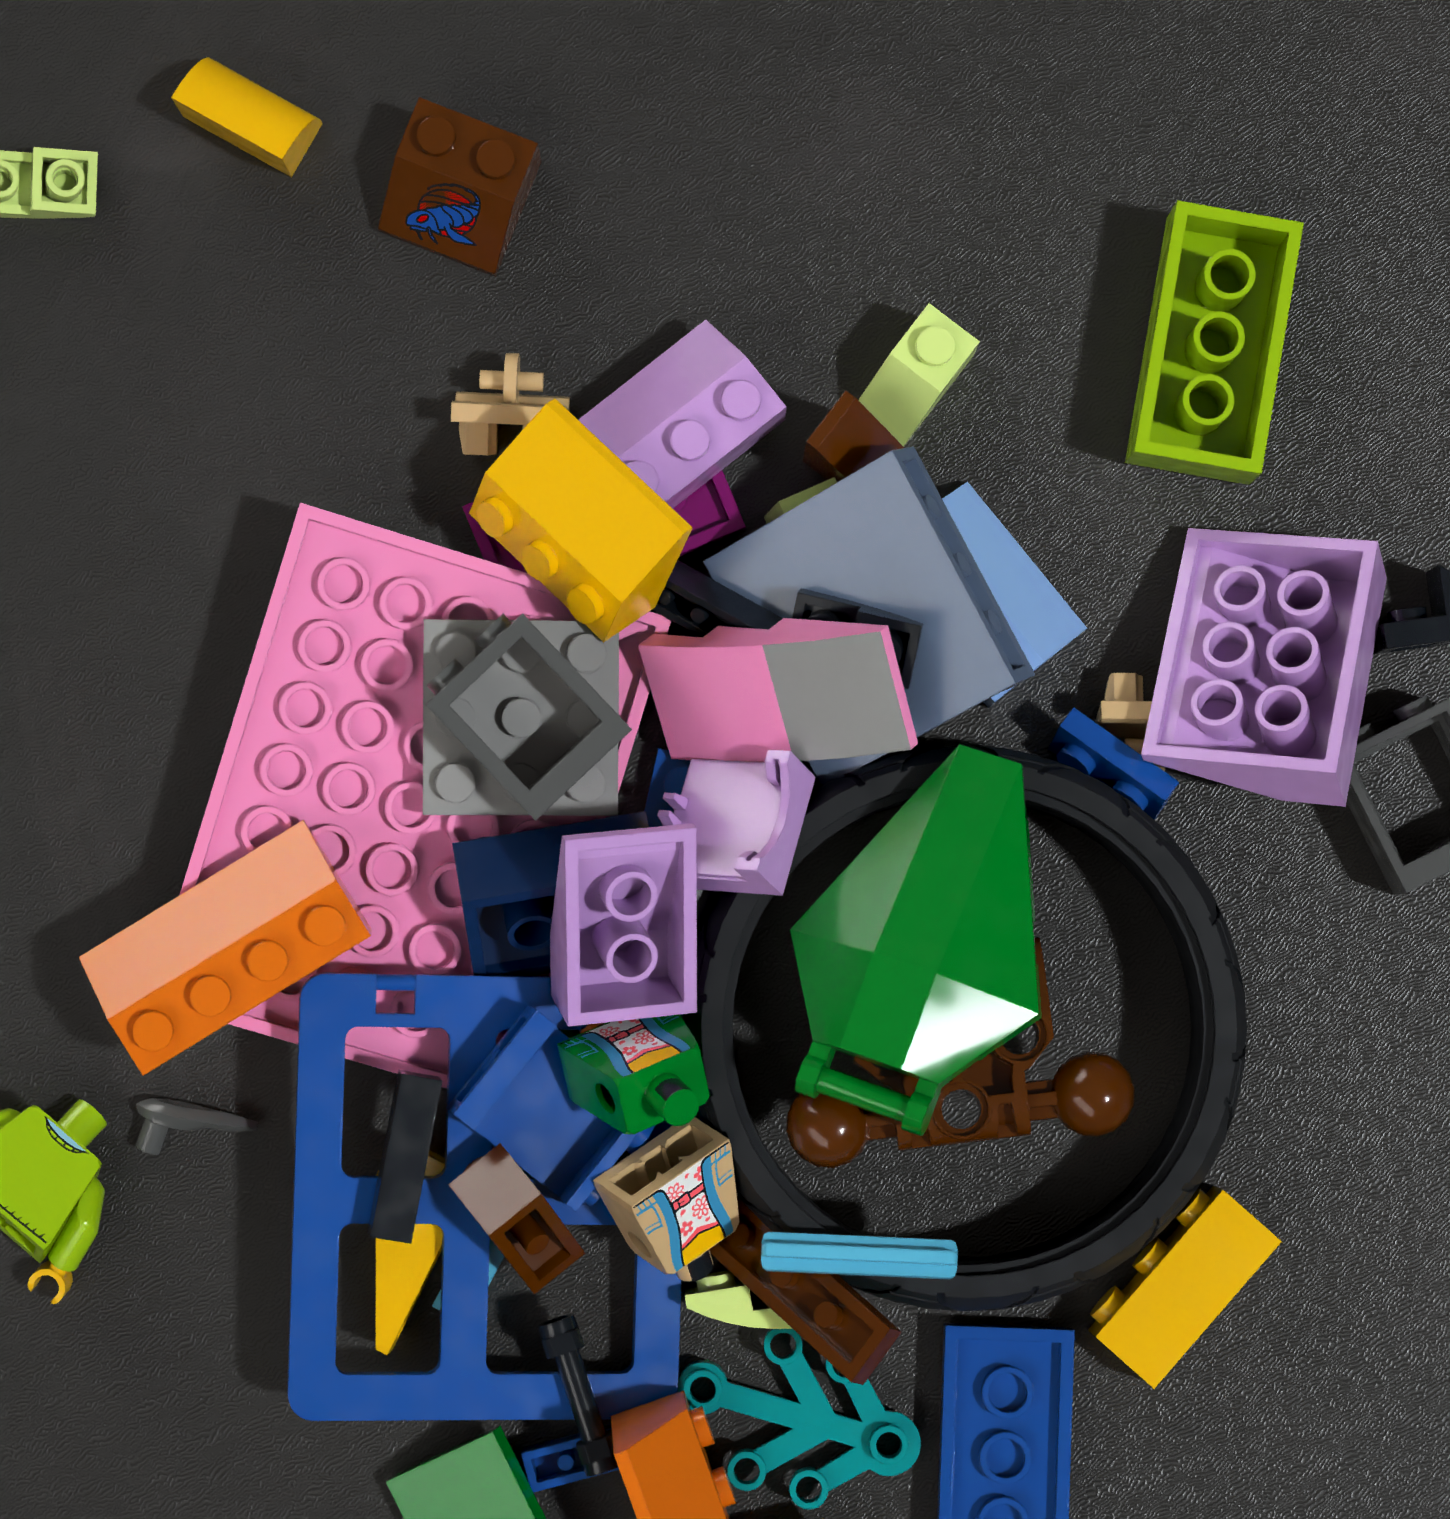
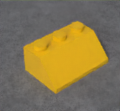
M555 398L542 407L484 473L469 512L489 536L494 537L524 566L530 576L540 581L569 609L577 621L585 624L603 643L656 607L693 529L691 525Z

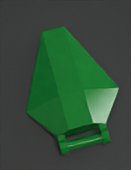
M959 744L790 929L813 1040L798 1072L795 1092L814 1099L817 1098L819 1093L900 1121L902 1122V1130L923 1136L930 1123L943 1086L977 1060H982L996 1048L1001 1047L1042 1018L1039 968L1036 964L1034 936L1035 910L1029 823L1026 818L1024 776L1021 763ZM839 1051L918 1079L915 1091L910 1097L830 1069L835 1052Z

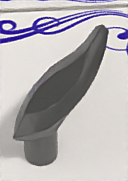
M150 1098L136 1103L138 1113L145 1117L135 1147L142 1152L152 1155L160 1154L169 1128L184 1131L211 1129L226 1132L257 1131L258 1122L186 1102Z

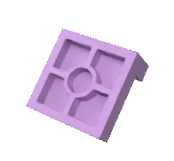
M768 750L765 762L691 759L681 795L664 792L663 799L674 809V813L669 810H659L657 816L662 825L693 823L696 826L697 890L783 896L816 778L791 751Z

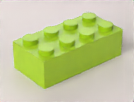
M1176 201L1166 219L1125 463L1250 485L1262 474L1303 222Z

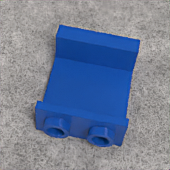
M528 1005L446 1108L494 1147L501 1143L519 1167L556 1195L573 1211L577 1212L584 1202L592 1206L601 1198L593 1180L610 1169L625 1150L629 1154L638 1150L651 1135L655 1126L636 1134H623L575 1104L569 1098L557 1043L565 1041L569 1037L562 1033L542 1013Z

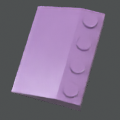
M1188 528L1141 752L1143 760L1281 801L1346 807L1387 580L1378 541Z

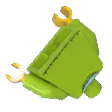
M81 1099L77 1100L58 1122L54 1121L36 1105L28 1107L22 1113L11 1108L0 1110V1230L37 1262L41 1263L48 1255L49 1261L41 1264L31 1275L27 1285L28 1289L32 1291L39 1283L41 1276L48 1275L53 1277L59 1285V1291L52 1299L51 1304L58 1303L70 1290L73 1283L71 1272L78 1268L98 1234L105 1196L102 1183L97 1179L102 1163L86 1147L106 1127L107 1122L93 1106Z

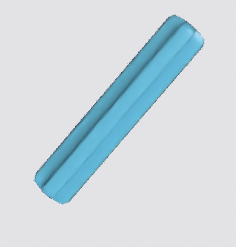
M768 1231L764 1233L761 1242L762 1269L772 1272L952 1279L957 1271L958 1249L956 1242L951 1239Z

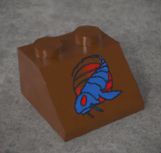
M419 97L395 155L378 226L379 232L496 277L542 162L538 143Z

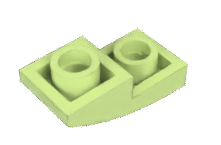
M33 147V153L0 150V217L35 219L95 217L98 152Z
M730 1271L709 1273L706 1277L696 1281L697 1287L685 1289L687 1309L706 1317L753 1328L793 1329L764 1302L752 1304L750 1289L740 1280L735 1281V1276Z

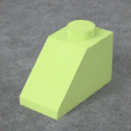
M928 303L891 351L859 398V401L904 447L972 359L980 341Z

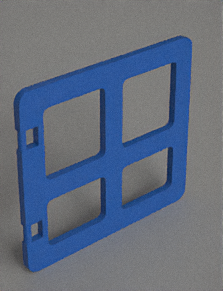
M324 972L310 977L302 986L299 996L287 1383L289 1404L299 1417L309 1421L575 1420L559 1371H492L486 1365L490 1237L448 1184L461 1175L473 1160L491 1151L493 1145L476 1131H473L448 1109H446L445 1166L442 1172L436 1176H424L415 1224H435L442 1229L443 1233L438 1364L433 1370L427 1372H344L338 1369L335 1363L339 1235L342 1228L348 1224H369L378 1176H351L342 1170L346 1034L354 1027L444 1029L449 1038L448 1106L496 1046L498 1034L505 1029H510L528 1005L542 1013L559 1030H580L585 1026H567L551 996V977ZM376 990L414 991V1013H376ZM666 1121L655 1125L651 1135L642 1146L669 1129L672 1125ZM528 1177L564 1225H616L602 1198L592 1206L584 1202L578 1211L575 1212L536 1179ZM636 1253L631 1363L622 1371H586L602 1419H611L612 1415L678 1392L681 1279L677 1277L676 1273L665 1275Z

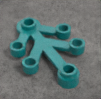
M769 1329L764 1337L763 1344L766 1356L773 1363L780 1365L799 1402L729 1382L722 1367L710 1360L693 1361L685 1366L679 1375L678 1392L685 1391L691 1410L703 1406L705 1414H710L721 1407L791 1428L753 1450L747 1448L740 1449L730 1457L727 1464L728 1478L731 1484L739 1490L751 1491L758 1488L763 1483L766 1473L827 1439L853 1446L818 1469L803 1467L792 1475L789 1482V1491L793 1502L803 1509H815L825 1502L830 1490L868 1469L882 1476L899 1475L912 1467L920 1453V1435L916 1425L908 1416L898 1411L885 1410L869 1379L866 1380L864 1385L852 1383L843 1374L836 1372L832 1364L825 1359L829 1376L836 1382L845 1385L861 1420L835 1413L802 1353V1339L794 1329ZM779 1333L790 1334L795 1340V1348L787 1356H779L771 1350V1340ZM699 1377L709 1378L715 1384V1393L707 1400L696 1399L690 1391L692 1382ZM887 1432L895 1433L901 1439L899 1450L892 1455H884L876 1447L878 1438ZM744 1458L754 1460L759 1466L757 1476L749 1481L739 1479L734 1472L736 1463ZM813 1477L820 1482L821 1490L815 1498L804 1499L797 1493L796 1486L802 1478Z

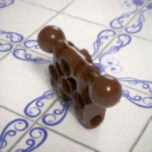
M1035 937L1042 1018L1032 1024L1036 1033L1033 1048L1028 1053L1021 1055L1007 1051L1002 1045L982 1060H977L943 1086L930 1123L923 1136L902 1130V1122L820 1093L815 1099L800 1094L794 1100L787 1114L786 1131L792 1148L803 1160L817 1167L835 1168L850 1163L863 1151L867 1141L896 1138L898 1151L1027 1136L1031 1135V1121L1059 1118L1066 1128L1080 1135L1101 1136L1115 1131L1127 1120L1134 1106L1135 1088L1130 1074L1117 1059L1099 1052H1084L1070 1057L1058 1068L1053 1079L1026 1082L1025 1070L1033 1065L1054 1038L1040 938ZM853 1057L854 1064L882 1086L910 1097L915 1091L918 1079L893 1070H881L868 1061ZM965 1091L976 1099L979 1113L975 1123L969 1128L956 1129L944 1120L942 1103L949 1093Z

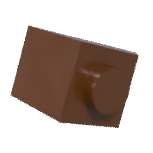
M845 390L806 441L803 462L825 479L829 480L835 477L836 481L839 482L886 453L904 447L857 398Z
M501 1143L486 1155L473 1160L461 1175L448 1184L534 1294L585 1254L541 1192Z

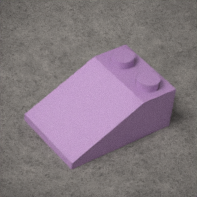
M693 823L562 836L550 930L551 996L568 1027L697 1013L696 826Z

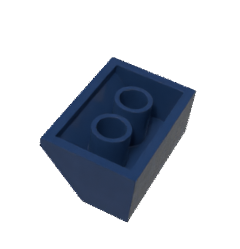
M646 811L452 843L473 975L534 976L551 973L550 930L562 836L647 828L649 824Z

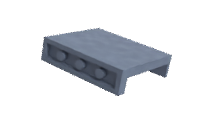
M914 446L886 453L703 561L711 575L709 578L782 618L793 617L797 593L802 588L875 607L923 623L909 689H904L917 738L1000 692L1035 676L1031 665ZM888 753L801 762L818 778L820 784H824L831 779L844 777V774L861 768Z

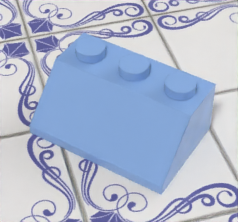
M967 481L942 498L1029 664L1033 671H1035L1085 631L1087 627ZM1014 687L1000 692L983 703L988 708L991 707Z

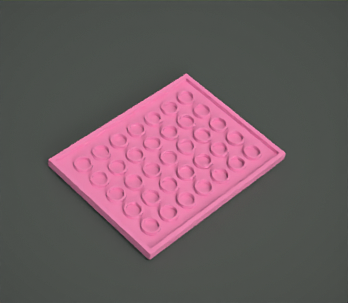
M299 504L180 895L304 819L370 925L372 933L369 938L228 1024L298 1045L300 991L304 983L316 974L332 972L473 975L452 843L609 817L541 815L535 821L530 815H423L424 619L496 620L504 613L509 620H515L523 613L529 620L577 621L569 609L540 581L534 579L528 573L307 504ZM650 611L619 632V716L632 730L618 743V793L650 692V685L638 645L652 634L667 635L671 624L670 619ZM551 973L540 974V975H534V976H546V977H551ZM376 990V1013H414V991ZM354 1027L346 1034L345 1059L398 1074V1070L438 1076L442 1080L441 1087L447 1088L449 1038L447 1032L441 1028ZM505 1029L498 1034L496 1045L509 1029Z

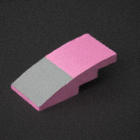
M783 618L769 630L717 626L704 637L652 634L638 645L671 759L765 762L768 750L791 751L800 761L905 751L911 750L918 744L888 625Z

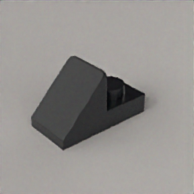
M1437 565L1426 572L1432 617L1427 618L1426 607H1414L1387 612L1388 623L1378 626L1374 655L1450 645V571Z

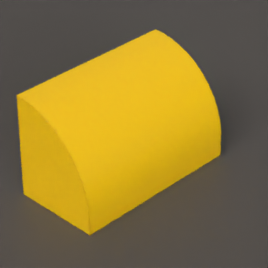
M209 57L200 60L187 73L171 97L184 118L290 177L295 173L323 124L316 116Z

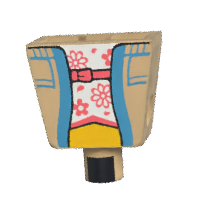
M695 1117L683 1126H671L593 1180L596 1190L628 1246L634 1253L665 1275L676 1273L677 1277L683 1281L700 1280L712 1271L713 1260L709 1249L735 1232L740 1222L730 1140Z

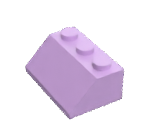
M704 320L578 420L673 509L785 421L787 406L749 359L712 324Z

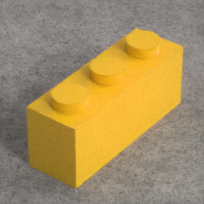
M1214 1185L1207 1193L1201 1189L1195 1191L1189 1202L1175 1217L1180 1222L1179 1226L1165 1242L1158 1237L1153 1239L1135 1259L1132 1266L1138 1273L1122 1291L1116 1286L1109 1289L1090 1313L1096 1321L1088 1331L1153 1389L1156 1388L1282 1242L1228 1193Z

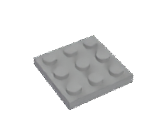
M424 619L423 815H530L426 706V703L435 696L426 685L454 659L463 667L467 666L483 650L476 643L475 639L495 620ZM530 620L619 715V633L603 643L585 624L579 621ZM522 638L450 704L453 710L527 788L599 721ZM618 744L542 815H618Z

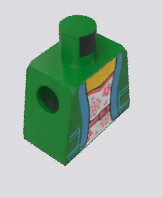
M680 1015L608 1022L557 1043L569 1098L575 1104L623 1134H636L664 1121L672 1126H683L696 1116L699 1106L705 1104L710 1097L698 1043Z

